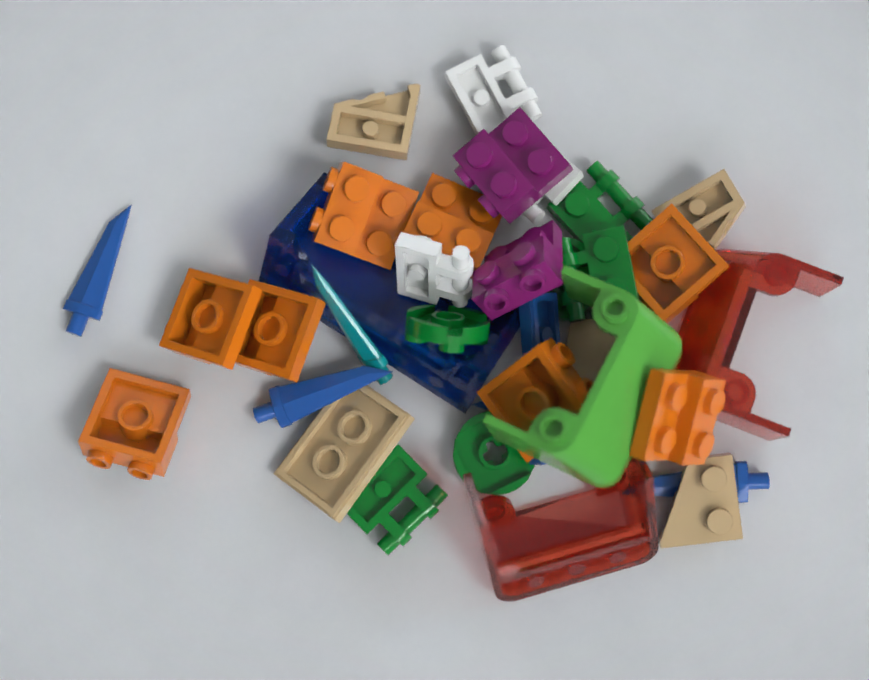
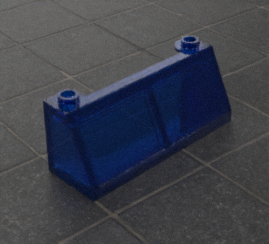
M324 172L269 235L259 282L317 297L324 301L315 285L313 265L330 284L379 352L384 355L388 365L466 414L478 395L476 392L484 386L520 329L519 307L492 321L490 320L487 344L465 345L464 352L462 353L442 352L438 349V343H413L406 341L404 337L407 310L414 306L431 303L397 293L396 259H394L391 270L311 241L314 232L309 231L308 227L316 207L323 209L328 196V192L322 190L327 177V173ZM471 296L465 307L483 312L472 300ZM440 297L437 305H435V312L448 311V306L453 305L452 300ZM326 304L320 321L346 337Z

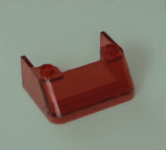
M733 249L715 250L729 265V268L697 295L698 298L685 308L677 329L682 342V355L675 370L698 371L726 380L723 390L725 402L723 409L716 417V421L768 441L789 437L791 428L751 413L756 398L755 386L748 376L729 367L757 291L769 296H781L794 287L821 297L841 286L844 277L780 253Z
M631 457L620 480L610 487H594V489L516 512L511 500L505 496L489 495L479 499L471 472L462 475L495 596L499 600L506 602L517 601L634 567L649 561L658 551L654 477L646 461Z

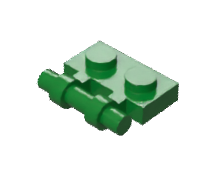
M598 160L586 170L596 182L595 185L588 190L579 181L557 206L549 202L546 207L568 233L584 243L582 234L622 226L630 219L642 230L653 220L643 209L645 204L637 196L633 198L618 182L620 177L612 169L607 171ZM605 193L621 209L615 216L598 200ZM626 230L627 240L630 241L633 237Z
M624 225L582 234L585 251L573 252L571 238H562L563 267L566 265L576 270L578 267L588 266L590 276L623 289L639 300ZM563 282L564 292L560 294L562 307H567L569 322L585 320L583 303L568 297Z
M399 444L392 450L347 512L366 534H369L379 523L388 531L377 543L388 556L400 544L404 547L412 539L410 534L427 517L431 520L439 512L437 507L448 497V494L438 484L426 495L416 487L428 474ZM408 496L416 505L397 522L389 513Z

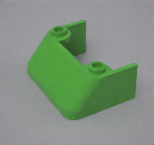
M564 265L561 276L568 297L592 307L596 325L602 331L617 337L578 415L560 408L546 409L536 416L528 433L489 414H486L483 423L494 439L594 487L606 488L620 480L631 459L629 453L650 369L675 370L682 355V342L675 329L629 292Z

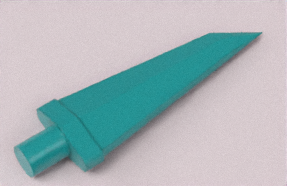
M312 265L316 288L356 352L361 364L390 371L386 366L388 364L387 359L379 352L330 284ZM392 373L378 379L377 382L380 385L387 383L393 377Z

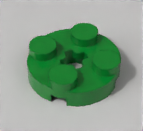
M435 304L414 306L407 310L404 339L413 343H438V349L442 352L462 353L464 352L465 345H485L488 343L490 320H487L485 313L468 307L459 308L449 305L448 311L435 312Z
M486 411L473 416L462 426L454 441L453 462L459 477L469 487L481 494L504 495L524 485L535 465H530V461L526 463L517 449L494 439L483 423L486 414L493 416L490 411ZM493 441L496 446L504 445L506 448V453L501 456L502 464L496 465L493 460L485 461L483 454L488 451L486 446L488 442Z

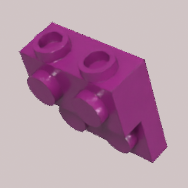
M521 107L489 134L485 129L481 130L453 155L454 159L459 163V166L454 169L458 177L469 189L476 184L483 192V195L478 199L482 206L493 218L501 214L509 224L574 170Z
M551 220L540 227H533L526 231L523 236L509 244L494 248L484 257V263L473 272L472 300L491 321L563 284L561 276L563 269L562 230L555 221Z

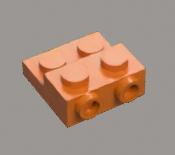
M345 161L340 162L338 169L330 168L322 190L328 192V196L323 209L316 207L308 227L309 231L314 232L311 241L391 270L395 259V243L400 232H404L419 192L384 179L383 176Z
M432 173L420 200L417 201L404 233L414 236H426L433 241L442 243V254L449 256L452 255V251L456 246L462 245L467 247L474 261V272L483 262L502 215L499 214L493 218L478 201L483 194Z
M672 203L628 241L637 291L643 298L640 302L667 324L698 298L697 295L729 268L725 260Z
M189 268L169 321L165 326L159 346L200 362L211 363L233 370L263 290L251 284Z
M249 279L248 284L254 285L263 291L235 364L297 383L326 302L317 297Z
M550 338L538 344L476 393L495 418L528 433L536 416L546 409L560 408L578 415L594 382L589 378L582 380L572 366L575 363V357L569 347L562 342L556 344ZM519 451L526 463L534 458Z
M109 368L78 440L82 454L87 456L86 461L102 469L111 468L112 463L128 467L127 472L130 475L143 480H151L153 474L164 477L178 442V429L191 399L190 389Z
M651 368L629 456L642 461L668 460L682 466L705 464V460L710 455L714 445L713 429L716 417L724 406L725 393L723 390L726 380L698 371Z

